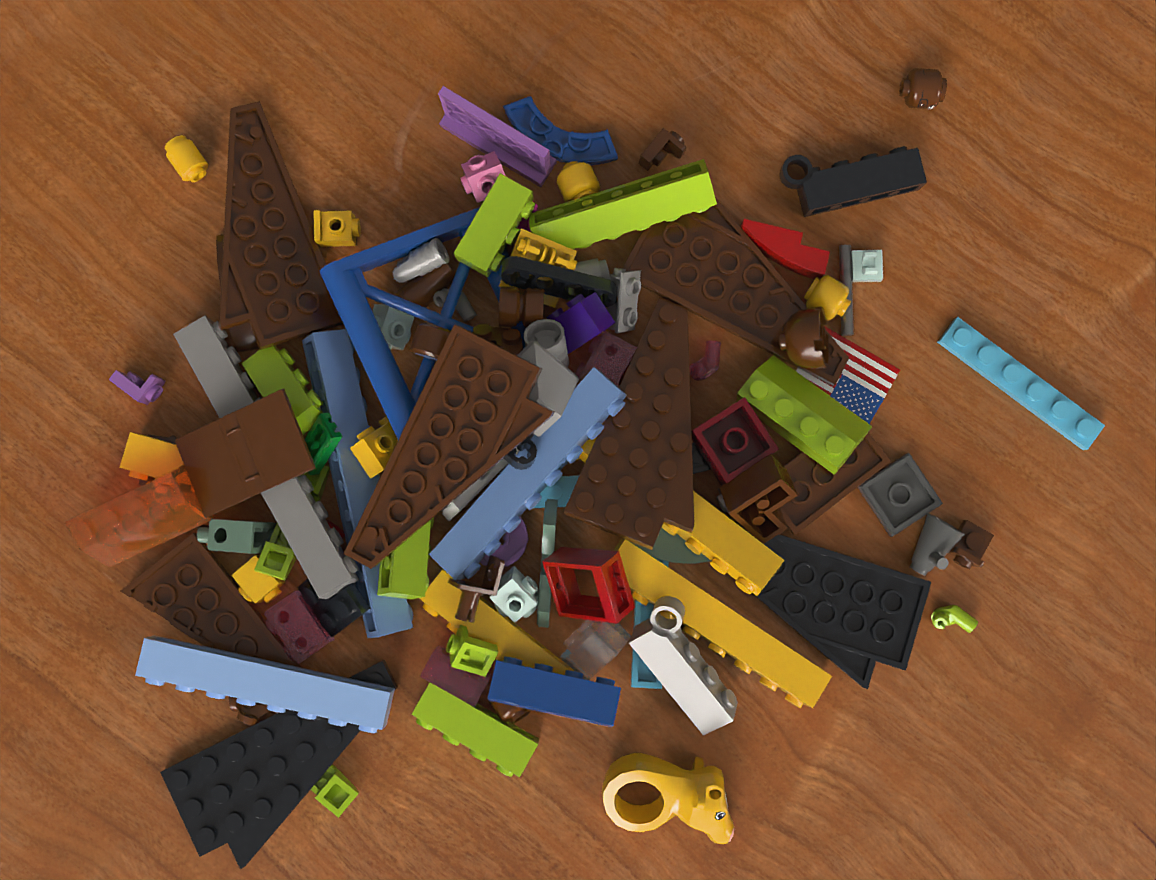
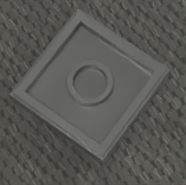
M910 453L904 454L857 487L890 537L898 534L943 504Z

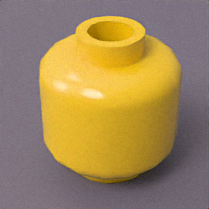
M572 161L567 163L557 177V185L565 202L600 192V184L590 164L585 162Z
M825 275L821 279L816 277L804 296L807 300V308L823 307L826 320L833 319L836 314L842 317L851 303L847 299L849 294L848 286L829 275Z

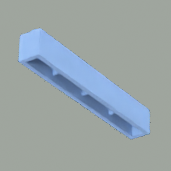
M156 635L144 638L135 676L144 677L145 683L162 686L167 682L176 684L175 689L183 692H194L195 689L206 691V696L215 699H225V696L237 698L236 702L242 705L255 706L256 702L266 704L267 709L273 712L284 713L288 709L297 711V716L305 719H316V716L329 718L328 723L337 726H346L347 723L359 725V730L368 733H377L378 729L383 730L387 725L395 688Z

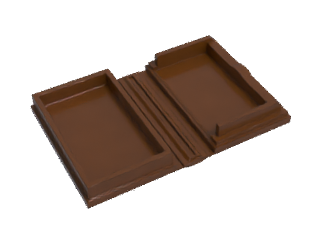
M280 389L175 440L205 518L316 469L285 389Z

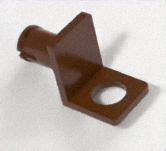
M493 555L489 556L482 584L449 578L448 583L462 591L457 613L455 614L456 619L466 622L468 620V622L474 623L480 596L484 594L497 596L505 564L504 560ZM494 566H495V567H496V571H495L494 578H493V580H492V571H493V568H494Z

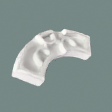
M504 459L500 460L443 510L442 515L450 521L508 462Z

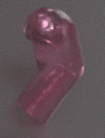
M706 341L705 357L696 363L693 362L689 366L690 376L694 380H705L719 369L721 342Z

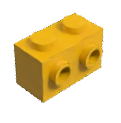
M387 416L379 421L382 427L377 430L372 426L365 429L356 436L359 442L350 447L370 479L384 471L398 442Z

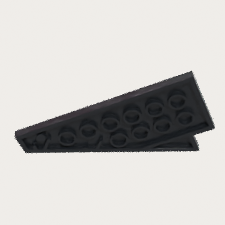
M733 520L736 524H738L740 527H742L744 530H746V529H745L742 525H740L737 521ZM780 534L764 543L765 546L784 559V562L758 596L752 593L755 597L865 689L869 688L876 662L906 671L931 586L930 581Z
M385 660L349 677L350 679L397 689L396 682ZM286 709L284 713L279 712L161 771L160 773L199 857L228 843L239 868H244L361 731L358 729L359 725L347 723L346 726H337L328 723L329 718L316 716V719H305L297 716V711Z

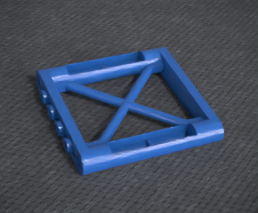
M479 208L339 259L324 266L319 271L398 440L431 374L435 360L423 357L410 391L366 297L450 331L454 324L473 332L474 327L452 319L470 267L461 262L459 263L441 313L368 285L363 272L403 258L410 251L423 246V244L430 242L434 238H438L441 242L458 236L462 239ZM505 248L502 253V255L505 256L504 260L510 257L507 249ZM502 265L497 272L492 271L489 277H487L498 302L500 300L499 284L501 281ZM519 321V323L516 326L511 327V329H517L518 331H520L524 349L526 347L524 341V332L526 328L522 324V321Z

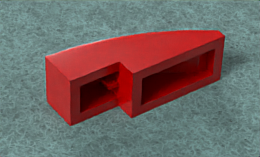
M743 219L740 227L764 256L792 272L811 279L816 277L821 279L825 275L830 251L802 245L803 232Z

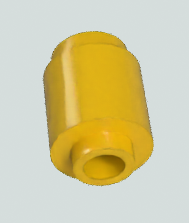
M180 135L167 142L165 145L166 157L183 181L197 182L206 175L208 163L192 140L187 139L184 135Z

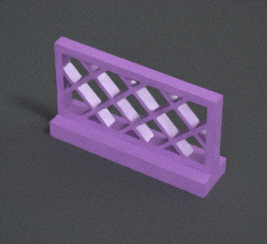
M443 86L438 93L445 114L439 123L440 127L485 154L495 151L501 164L542 187L557 163L556 159L550 156V150Z

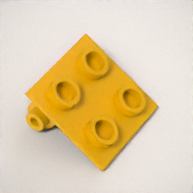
M522 228L510 257H523L570 270H575L577 261L574 260L577 253L576 250ZM539 277V278H538V279L544 280V281L552 280V279L549 278V277ZM501 279L500 284H499V287H501V286L514 287V286H510V285L504 283V282L502 281V279ZM518 288L520 293L524 294L526 289ZM544 294V304L555 308L559 298Z

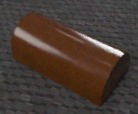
M446 263L423 276L418 275L408 280L393 295L426 308L433 301L434 294L437 291H441L452 284L455 272Z

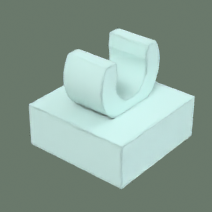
M882 250L851 251L852 282H881L883 280Z

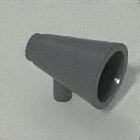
M928 513L911 559L912 563L909 567L924 576L935 566L941 570L947 568L949 562L944 556L965 534L947 522Z

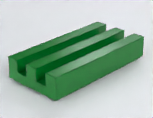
M320 413L305 438L316 469L308 472L310 476L318 475L343 437L340 432H334L337 428L335 422L329 423L332 418L330 413Z

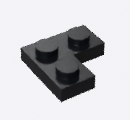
M306 579L297 587L303 600L313 610L321 626L328 632L331 638L371 609L354 583L328 599H322L317 596L309 579Z

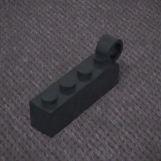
M906 146L895 148L889 151L888 155L878 156V153L869 154L854 163H849V160L839 161L832 164L831 168L820 170V167H812L811 162L805 156L793 155L786 159L780 170L781 182L790 189H798L797 192L804 217L918 191L927 183L919 149L908 150ZM793 164L801 166L805 172V177L801 180L792 179L788 175L787 167Z

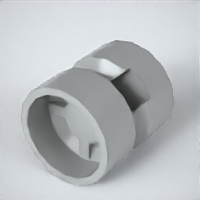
M550 319L537 320L531 323L524 332L525 346L535 340L568 368L569 357L562 325Z

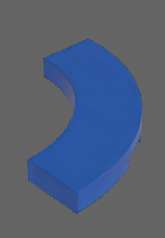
M531 96L503 106L513 128L549 149L550 156L557 161L564 163L577 161L598 165L618 160V155L608 129L595 133H578L562 130L553 125L539 111Z

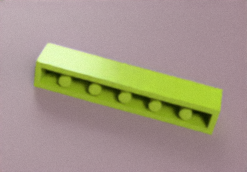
M702 159L531 213L529 225L531 232L571 249H583L604 239H616L622 234L633 230H645L651 225L662 221L670 222L677 220L680 216L688 213L704 212L711 206L717 205L705 160Z

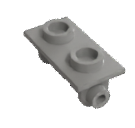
M614 268L613 274H610V280L617 287L618 302L616 301L614 305L607 308L615 321V324L608 329L615 330V333L635 330V324L638 319V294L641 290V270L626 271V269Z

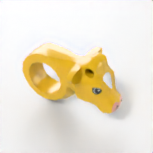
M633 753L622 756L613 762L604 776L601 793L606 814L621 828L635 832L654 830L677 815L681 821L690 827L707 834L714 843L726 844L731 841L734 835V823L728 811L722 770L715 766L704 767L703 758L695 757L692 769L685 770L651 755ZM640 781L655 786L661 792V795L650 804L632 805L624 801L617 792L619 788L627 783Z

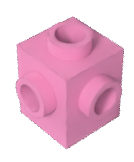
M495 151L486 155L474 156L468 162L461 164L465 176L460 177L467 195L473 193L477 203L485 200L500 173L505 176Z

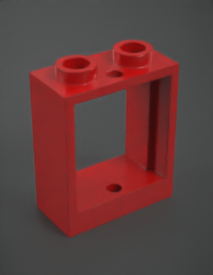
M560 547L542 561L560 617L617 624L635 608L619 551ZM573 568L592 570L599 597L581 595Z

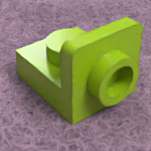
M460 625L455 635L452 634L446 647L451 667L486 677L498 654L497 645L469 637L467 627Z

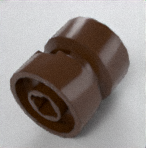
M501 286L499 327H513L519 321H522L524 327L527 328L531 323L543 320L544 289L527 288L524 294H521L518 288Z

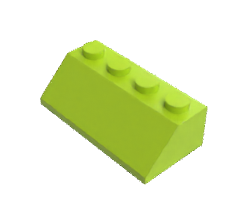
M774 355L754 371L737 393V402L745 397L763 423L834 475L872 428L866 421Z

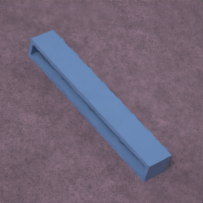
M593 367L574 389L562 416L540 437L534 434L531 438L537 448L536 458L532 466L519 470L508 464L429 555L454 580L470 579L480 569L481 565L479 562L484 556L492 555L501 545L499 539L506 532L511 533L521 523L522 520L519 517L526 509H533L542 499L540 493L546 486H553L563 474L561 469L568 462L571 464L579 458L583 452L581 447L589 438L591 440L595 439L604 429L602 423L608 416H615L625 405L623 399L627 394L600 370ZM526 449L519 451L516 457L524 456L527 458L528 451Z

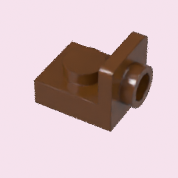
M663 128L641 154L639 164L647 171L653 164L658 167L669 152L667 150L681 159L687 148L684 145L683 138L676 132L670 131L669 133Z
M963 520L958 530L962 531L965 535L948 553L955 556L953 559L955 563L970 570L972 566L982 568L985 562L981 558L994 535L968 520Z

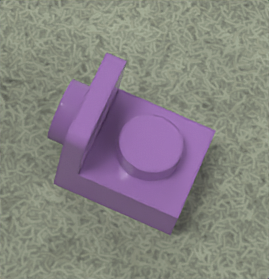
M118 370L109 378L112 383L137 402L146 405L159 398L163 392L162 386L166 382L154 374H151L145 382L131 371L125 374Z

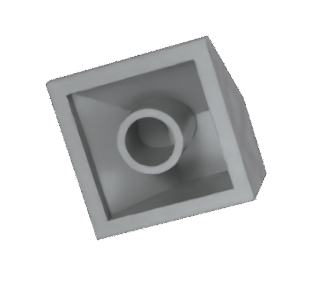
M533 340L517 356L543 368L528 398L555 411V413L533 432L536 436L540 437L562 416L579 378Z

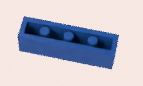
M504 657L503 661L496 660L488 700L613 727L621 687L614 686L615 681L611 679L596 677V682L584 680V674L580 672L566 670L565 675L553 673V667L535 663L534 668L522 666V660Z

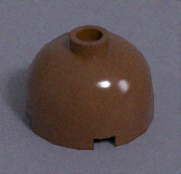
M822 306L797 311L786 322L785 332H780L779 334L781 350H787L789 359L795 365L804 369L827 368V364H829V335L825 332L824 325H827V320Z

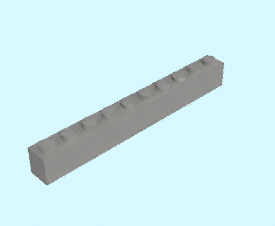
M203 316L173 334L219 418L262 399V397L257 398L253 391L256 385L247 371L243 372L238 363L242 362L240 355L233 346L229 347L224 338L228 335L225 330H220L219 321L213 322L207 316ZM300 475L261 494L317 596L322 599H328L350 584L357 582L359 578L355 572L359 569L354 559L344 554L340 546L344 542L339 532L334 527L331 529L325 518L329 517L325 507L320 501L316 502L310 493L314 490L311 482L306 475Z

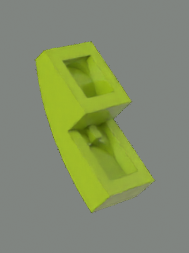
M331 765L310 789L316 794L315 799L338 818L359 794L356 787L334 765Z

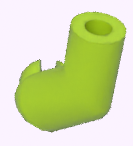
M957 605L937 608L931 615L932 623L938 629H945V626L957 624L966 632L971 633L978 624L975 618Z

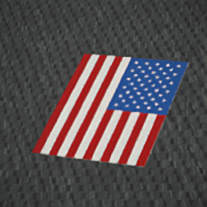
M824 326L849 357L836 385L832 386L797 368L796 372L870 424L899 374L900 369Z

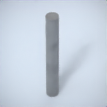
M840 245V282L848 286L849 294L847 299L851 301L846 312L841 317V335L851 336L854 335L851 245Z

